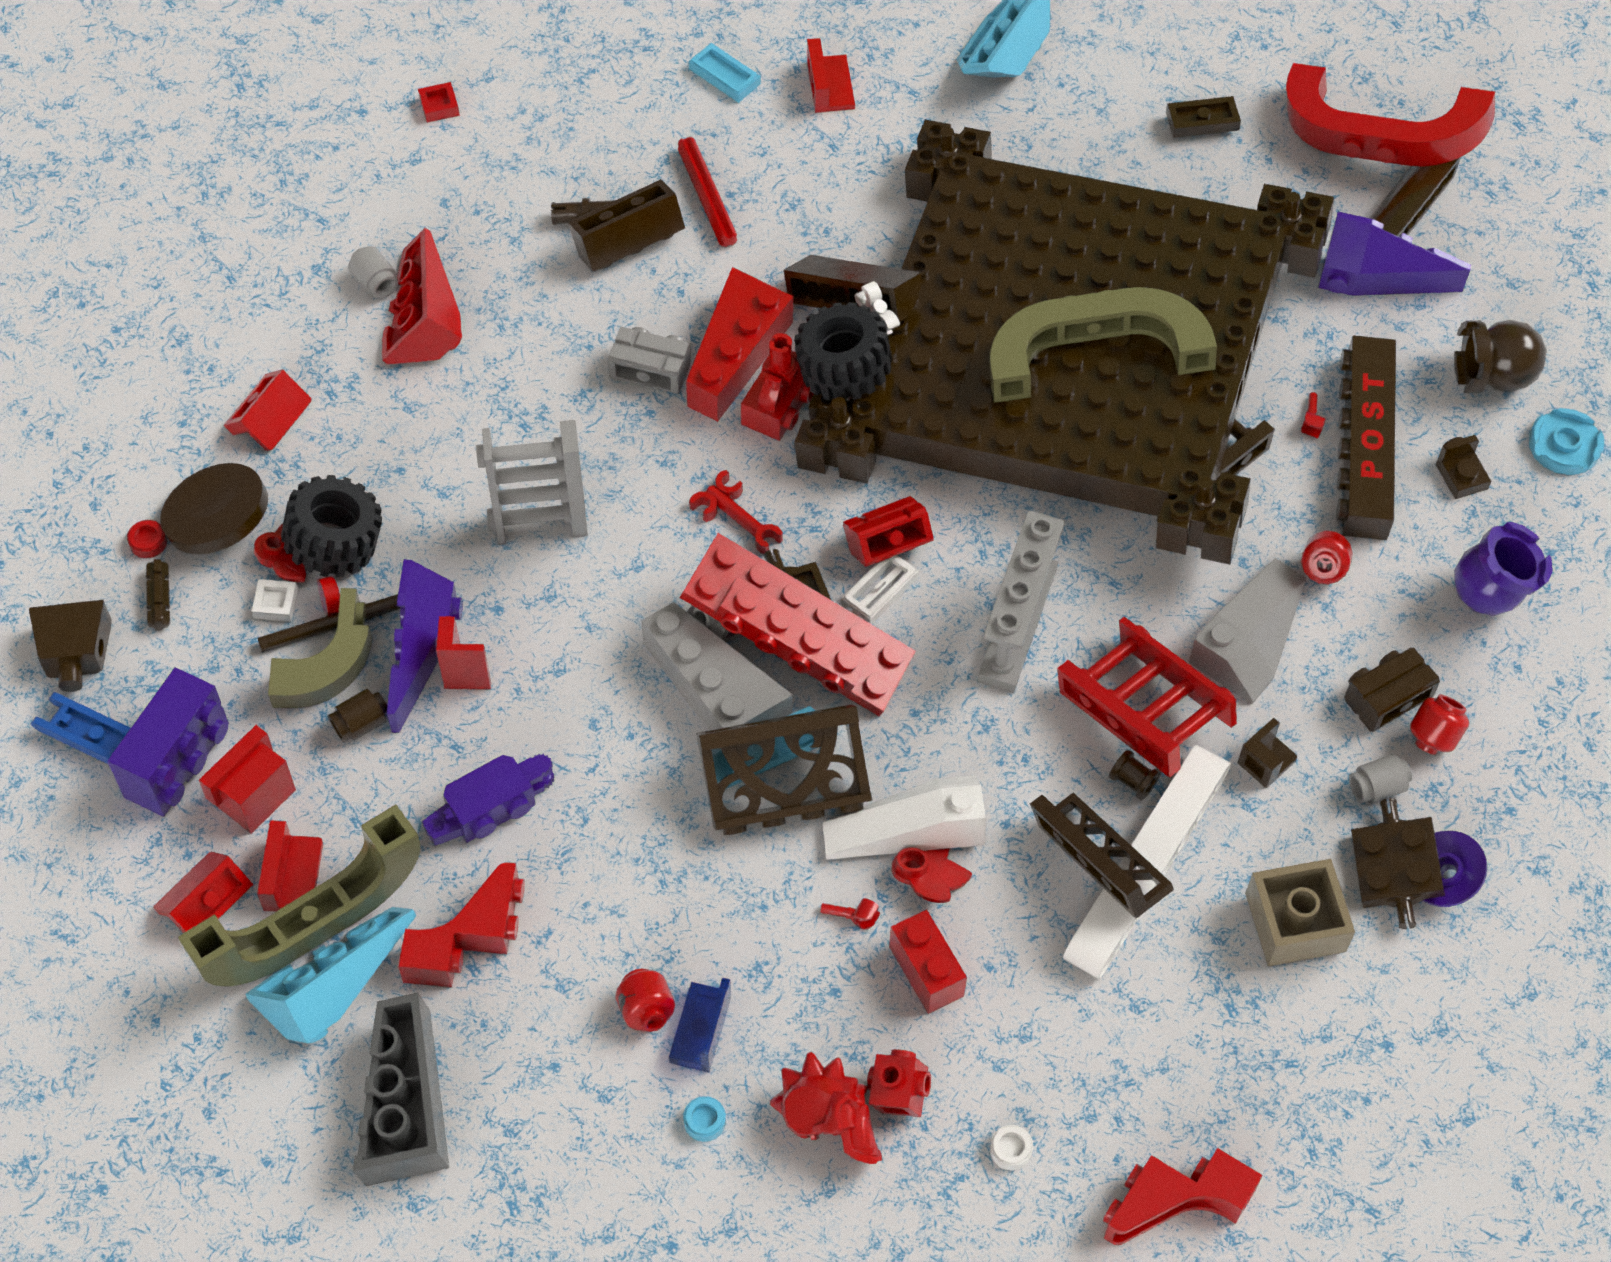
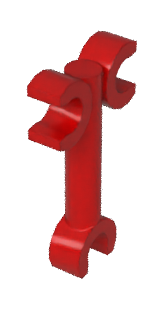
M727 470L717 474L715 478L716 486L711 485L706 491H700L691 496L689 504L692 511L700 505L708 506L703 511V520L705 522H709L716 517L717 507H719L755 537V547L761 554H765L769 550V544L764 541L765 538H773L779 544L783 541V532L777 525H762L733 501L741 496L743 483L738 481L732 487L724 486L729 481V472Z

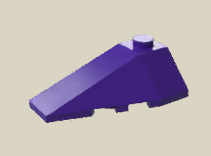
M1337 212L1318 288L1351 296L1463 292L1471 270V264L1437 248L1426 250L1412 243L1413 237L1404 233L1399 237L1383 230V223L1374 219Z

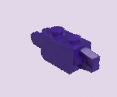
M543 753L542 755H534L533 758L530 757L517 764L513 757L501 755L446 785L443 794L445 804L422 821L423 828L434 846L462 836L465 842L468 843L475 838L487 837L497 826L510 819H519L526 815L531 807L536 805L534 796L545 791V788H549L552 782H554L555 776L551 758H548V755L545 756Z

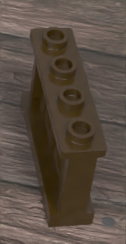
M849 704L696 733L713 828L715 830L723 829L724 835H732L747 831V824L762 822L763 828L786 824L785 817L800 814L802 820H811L824 817V810L840 807L841 813L864 809L863 802L872 801V794L859 729L857 706ZM846 725L851 758L840 754H833L838 726ZM805 734L812 735L814 742L809 747H820L818 753L802 750L799 746L800 738ZM783 736L788 748L795 755L805 760L814 761L802 782L789 794L769 786L754 774V772L762 769L771 759L776 737ZM752 744L760 745L763 755L758 761L747 766L744 761L754 758L748 755V747ZM721 748L725 759L734 772L717 783L711 750ZM830 762L843 763L852 771L853 782L846 791H831L829 787L831 779H842L838 772L828 769ZM741 779L746 785H742L736 790L734 800L738 796L743 795L748 798L749 804L744 810L733 812L724 806L722 796L728 785ZM816 787L823 796V798L804 801ZM761 797L779 805L758 810L761 804Z

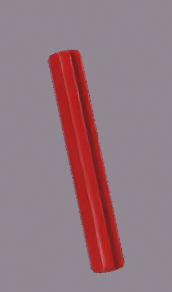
M693 137L681 138L678 141L679 154L719 245L722 247L734 245L737 242L736 230L699 147Z

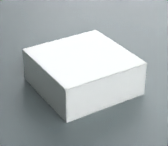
M258 579L251 610L253 619L292 622L298 594L296 582Z

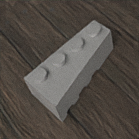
M675 602L641 620L643 644L708 730L774 719L793 713V694Z

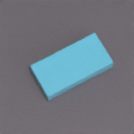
M713 43L707 45L689 60V70L738 103L761 84V76Z

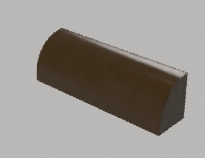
M1461 157L1433 166H1410L1370 218L1383 223V230L1398 237L1402 233L1409 235L1455 177Z
M809 255L783 270L787 293L793 296V304L822 308L824 306L830 308L834 307L833 304L841 303L842 305H847L849 302L857 303L854 295L862 291V286L875 281L881 290L882 300L887 304V310L892 311L899 319V322L905 319L914 309L921 288V272L817 255Z

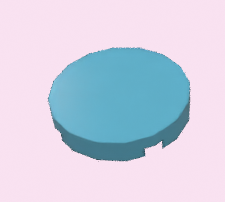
M1558 408L1553 409L1551 413L1545 415L1543 413L1536 419L1529 433V448L1534 458L1543 467L1558 474L1575 475L1585 473L1596 465L1604 449V435L1601 429L1598 431L1594 426L1595 421L1588 415L1574 409Z

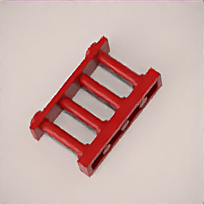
M1123 617L1119 620L1120 644L1088 669H1080L1070 660H1067L1057 668L1059 691L1068 700L1170 778L1181 769L1180 744L1215 716L1230 728L1237 724L1236 699L1227 688L1216 685L1151 637L1150 633L1143 626L1135 625L1129 619ZM1131 654L1146 664L1115 690L1106 689L1097 682ZM1159 674L1174 685L1142 711H1135L1125 703L1127 699ZM1187 695L1202 706L1170 733L1162 732L1152 724Z

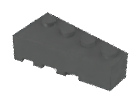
M419 993L377 1001L370 1055L372 1056L369 1076H366L364 1089L366 1094L363 1118H360L358 1136L360 1137L358 1156H355L353 1172L366 1186L450 1168L430 1009Z

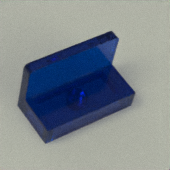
M722 977L719 988L691 982L669 1054V1063L710 1073L731 1000V979Z

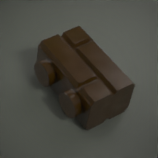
M1410 647L1402 653L1393 650L1380 660L1379 666L1369 671L1365 667L1355 672L1348 680L1349 686L1344 698L1354 713L1359 715V719L1368 730L1374 732L1422 704L1425 699L1434 697L1440 679L1434 670L1425 664V660L1414 647Z

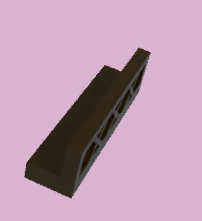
M1074 792L1056 806L1043 795H1040L1030 803L1039 828L1135 919L1174 890L1172 883ZM1075 808L1081 814L1080 824H1073L1065 815ZM1103 834L1105 836L1104 847H1098L1086 835ZM1110 857H1128L1130 859L1129 870H1123ZM1135 880H1153L1157 886L1143 895L1140 885Z

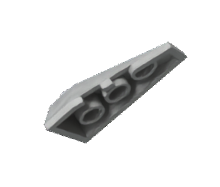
M1275 558L1230 600L1195 638L1189 663L1250 704H1253L1274 679L1307 578Z

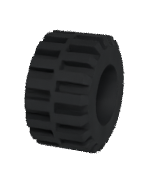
M849 302L847 305L835 303L833 304L834 307L830 308L824 306L818 309L819 313H811L806 317L807 323L800 324L798 327L799 334L795 335L794 339L795 351L805 385L810 387L811 392L816 396L822 394L823 399L830 401L836 397H842L845 401L851 397L856 400L862 398L861 395L864 393H873L876 391L875 386H882L886 381L885 375H890L892 369V355L884 321H881V317L877 312L871 313L870 307L865 305L859 308L857 303Z
M327 475L326 479L316 476L311 478L310 483L303 481L298 485V490L293 489L289 501H287L281 533V541L284 542L286 554H293L292 561L296 565H305V571L312 573L315 570L320 572V576L328 577L329 574H335L336 577H344L346 571L351 574L358 572L360 566L365 567L369 563L370 557H373L382 524V516H380L382 510L380 504L375 503L376 497L372 492L366 493L365 486L360 483L355 485L351 483V479L346 477L340 480L336 479L335 475ZM320 523L335 524L343 529L328 528Z

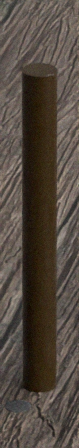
M398 594L367 603L365 620L401 609V607L397 606ZM339 612L258 637L261 651H268L335 630L338 625Z

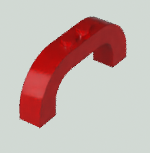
M1293 63L1286 82L1288 118L1295 133L1305 143L1320 151L1351 158L1406 166H1433L1447 163L1466 155L1476 148L1488 134L1495 117V91L1461 87L1455 104L1446 114L1434 120L1415 122L1341 111L1330 107L1323 101L1327 93L1326 67Z

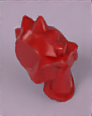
M809 1052L805 1057L801 1072L782 1068L783 1090L770 1100V1105L783 1116L786 1126L796 1136L803 1139L817 1140L819 1139V1134L822 1133L832 1134L833 1136L841 1135L844 1152L852 1159L867 1164H876L878 1161L883 1160L882 1153L875 1141L869 1107L865 1104V1093L868 1091V1087L861 1083L858 1084L857 1078L844 1075V1068L839 1057L823 1067L815 1054Z

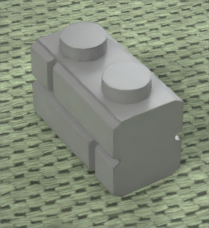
M620 326L615 343H613L608 356L609 377L679 394L684 377H686L690 367L691 348L690 343L675 335L663 337L651 334L642 327L630 329Z

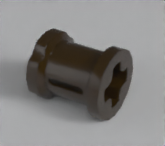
M1126 750L1118 758L1108 777L1113 781L1119 780L1136 792V797L1142 801L1155 787L1161 776V771L1157 768L1151 770L1135 759L1132 751Z

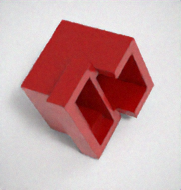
M257 725L244 735L199 779L205 798L250 834L296 791L286 760L273 751L268 734Z

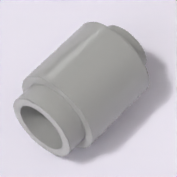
M376 247L359 248L352 254L348 265L349 271L369 295H374L376 298H385L395 291L398 286L396 271Z
M1394 754L1358 766L1356 772L1349 775L1351 790L1360 803L1368 801L1373 804L1406 792L1409 789V782L1412 781V773L1408 763L1404 759L1400 760Z

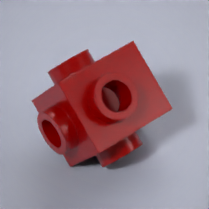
M893 1049L891 1050V1055L876 1054L875 1065L870 1067L867 1077V1087L870 1091L868 1104L882 1114L921 1117L924 1097H928L931 1090V1074L928 1071V1067L916 1058V1053L911 1051Z

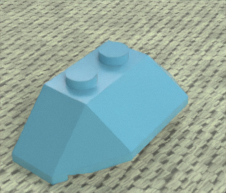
M1002 0L985 17L956 59L962 72L968 75L991 78L1020 76L1026 70V66L1040 49L1042 42L1050 32V0Z

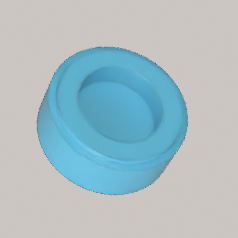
M702 1096L693 1099L684 1110L685 1130L690 1137L701 1142H708L718 1138L726 1125L724 1107L718 1100L712 1097Z

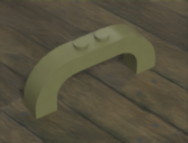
M1134 287L1104 290L1098 293L1078 296L1071 295L1064 298L1042 301L1022 309L1009 318L994 338L990 352L991 389L994 403L1031 397L1029 364L1039 352L1052 346L1130 334L1149 335L1161 340L1169 347L1174 356L1178 375L1215 370L1217 344L1208 320L1197 307L1176 294L1155 288Z
M397 804L361 825L364 835L363 847L357 857L345 869L262 921L244 929L230 931L224 929L214 914L178 936L181 945L204 980L215 986L227 987L263 978L303 956L384 903L407 879L420 854L419 836Z

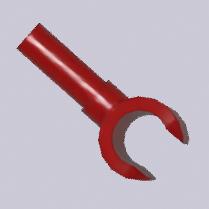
M1311 392L1308 399V410L1300 431L1318 439L1326 418L1316 415L1318 394Z
M863 898L856 909L822 903L820 912L823 914L851 919L855 925L864 930L873 927L880 916V912L877 911L879 908L878 904L867 898Z

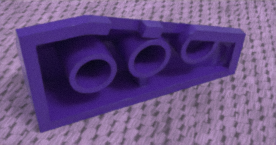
M408 559L403 560L397 606L401 607L400 624L403 629H395L394 632L395 659L400 662L391 666L387 717L392 733H400L438 663L436 645L439 616L455 617V620H461L463 612L462 597H457L453 581Z

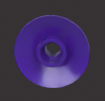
M1458 831L1435 832L1445 896L1424 899L1422 901L1438 907L1456 906L1471 899L1483 886L1488 870L1487 859L1479 843L1469 835ZM1452 869L1456 871L1453 877L1443 878V874L1447 870Z

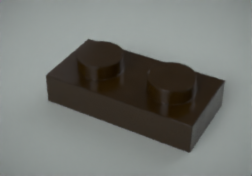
M1234 96L1167 103L1166 116L1173 138L1239 131L1241 119Z

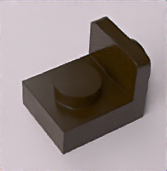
M1476 435L1465 438L1455 437L1447 441L1442 446L1436 462L1440 474L1455 499L1488 490L1492 482L1475 453L1479 443Z

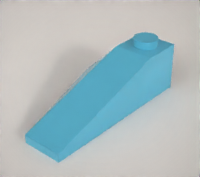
M391 907L350 930L346 934L348 941L344 943L338 942L328 947L325 945L312 951L315 956L314 960L295 970L291 964L287 965L245 995L248 1001L286 1039L307 1044L314 1043L326 1036L328 1033L327 1028L340 1020L401 938L405 929L415 919L416 914L413 909Z

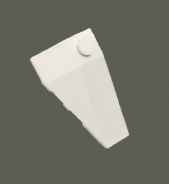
M976 775L934 779L866 805L862 810L848 812L822 822L826 860L893 854L909 847L925 851L985 845L984 802L981 784Z

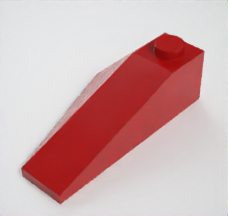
M424 228L402 252L396 277L398 285L401 287L396 298L390 302L388 310L394 314L391 327L389 325L385 327L382 336V361L386 364L440 360L449 350H454L462 339L461 315L431 231Z

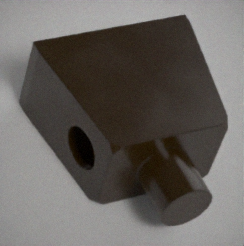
M104 600L29 608L37 655L46 677L58 678V687L62 691L76 692L81 690L83 687V675L95 674L103 670L112 619Z

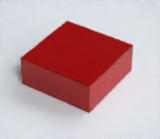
M451 82L418 89L419 99L427 123L460 116Z

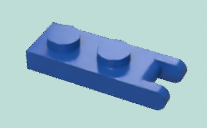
M53 692L49 697V701L59 709L49 722L35 717L30 723L31 726L41 733L108 764L107 760L128 733L130 727L59 693Z

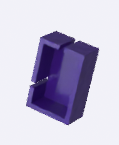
M174 667L107 760L125 799L162 817L167 814L171 806L174 807L181 801L185 791L183 783L185 781L189 782L193 775L201 772L206 763L207 755L215 743L219 744L224 739L228 731L229 722L224 708L221 706V700L215 685Z

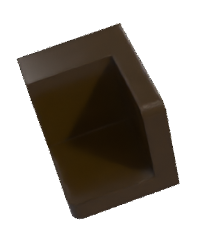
M1272 718L1243 744L1237 762L1265 788H1268L1297 760V755L1276 737L1280 722L1275 718Z

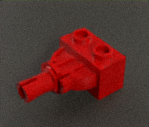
M777 333L773 335L772 341H769V355L762 364V371L741 402V425L778 441L782 439L787 429L792 430L795 427L799 418L800 408L804 403H810L814 394L803 381L796 352L792 351V339L787 334Z

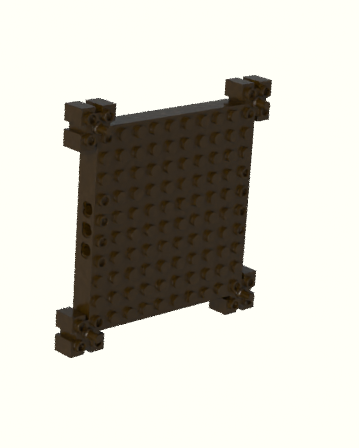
M925 119L917 137V150H912L905 167L906 197L927 202L901 268L903 270L921 272V288L917 303L912 312L900 321V325L892 329L893 333L888 335L892 355V369L890 375H885L886 381L882 386L876 385V391L873 393H864L861 395L862 398L856 400L851 397L849 401H845L842 397H836L830 401L823 399L822 394L817 396L813 394L808 406L810 420L803 419L794 441L798 468L826 474L828 467L833 466L839 469L840 478L868 484L876 463L877 454L1158 516L1157 549L1186 555L1188 546L1201 549V559L1231 565L1238 541V531L1242 527L1248 507L1251 478L1221 472L1217 481V476L1282 263L1288 264L1287 273L1316 277L1322 257V249L1325 246L1331 226L1334 197L1306 191L1305 197L1300 199V195L1292 192L1291 188L1264 183L1257 210L994 160L992 159L990 131L964 127L963 131L958 134L954 133L951 124ZM1134 287L1155 288L1176 294L1197 307L1208 320L1217 344L1215 370L1178 375L1174 356L1169 347L1161 340L1149 335L1130 334L1052 346L1039 352L1029 364L1031 397L994 403L990 374V352L994 338L1009 318L1022 309L1042 301L1064 298L1071 295L1078 296L1098 293L1104 290Z

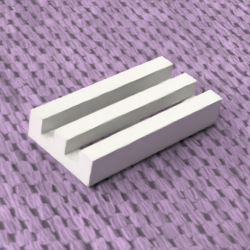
M898 555L880 561L841 598V605L846 609L850 607L852 613L862 616L865 621L873 624L918 579L919 571ZM892 564L896 565L861 602L856 600ZM904 572L906 573L870 609H868Z

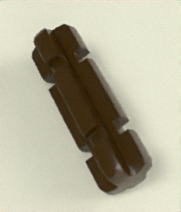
M154 559L153 562H149L146 565V579H150L146 581V608L150 610L147 611V625L159 631L170 625V611L166 610L170 609L169 580H165L169 579V565L166 562H161V559Z

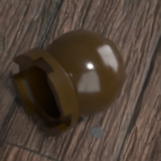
M1466 320L1461 323L1457 331V335L1463 336L1461 351H1454V369L1458 385H1466L1464 393H1480L1484 391L1487 384L1495 390L1504 392L1523 389L1538 380L1544 369L1547 349L1541 335L1527 323L1506 320L1497 322L1487 329L1485 323L1481 320Z

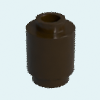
M365 689L335 706V711L328 715L333 729L342 742L350 738L355 741L387 722L385 717L387 703L378 691L372 694L369 689Z

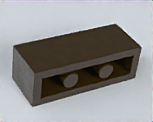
M661 179L568 222L578 256L592 272L607 268L613 262L628 255L637 254L645 247L660 240L669 239L675 233L685 229L676 193Z

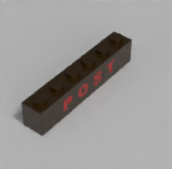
M1353 335L1349 349H1343L1340 358V370L1346 371V378L1341 379L1339 399L1345 400V408L1341 407L1338 428L1344 430V437H1341L1339 441L1338 459L1344 460V468L1340 467L1337 478V489L1343 490V498L1338 500L1336 519L1342 521L1343 536L1387 540L1394 522L1396 340Z

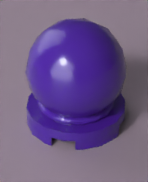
M1507 522L1503 526H1494L1483 535L1480 543L1463 553L1454 569V582L1458 597L1473 612L1496 616L1512 611L1523 602L1527 595L1533 594L1549 581L1553 572L1552 558L1550 555L1545 558L1542 550L1536 544L1540 538L1527 527L1515 522Z

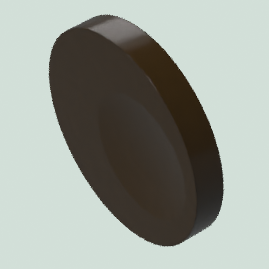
M238 463L213 465L187 477L170 493L162 507L160 516L161 527L171 544L182 552L209 554L221 551L241 541L259 524L267 509L268 492L259 475L248 466Z

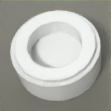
M1006 1125L999 1128L993 1134L990 1144V1155L995 1164L1002 1169L1010 1171L1019 1170L1028 1164L1033 1152V1141L1030 1134L1022 1127L1016 1125Z

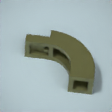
M341 588L336 634L324 650L314 656L303 659L271 658L268 696L273 708H303L323 703L340 694L358 677L369 657L372 635L369 625H365L366 604L359 601L357 589Z

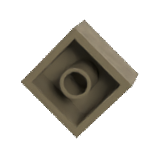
M1331 859L1252 873L1245 895L1268 967L1347 952L1355 934V929Z

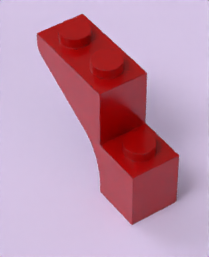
M505 862L498 865L458 915L448 923L431 929H405L398 965L403 983L452 988L454 973L460 974L462 971L463 950L507 954L509 940H516L519 918L514 916L515 904L522 903L525 889V880L519 878L516 863Z
M1219 1148L1216 1149L1210 1160L1205 1157L1201 1158L1191 1178L1151 1155L1144 1167L1136 1164L1124 1184L1130 1190L1123 1202L1115 1198L1103 1218V1221L1108 1224L1104 1239L1114 1245H1122L1171 1218L1191 1210L1213 1212L1236 1224L1256 1191L1263 1175Z

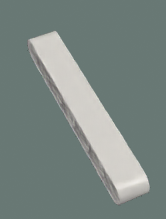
M1197 744L1188 754L1181 765V769L1176 773L1131 844L1164 876L1216 795L1231 767L1230 762ZM1123 857L1118 866L1123 870H1129L1130 859ZM1135 880L1140 885L1143 895L1157 886L1153 880ZM1103 889L1071 939L1063 959L1093 977L1100 979L1138 918L1135 919Z

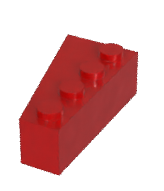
M734 267L731 268L686 380L687 407L717 422L721 419L769 355V341H772L773 335L777 333L785 334L793 323L792 295Z

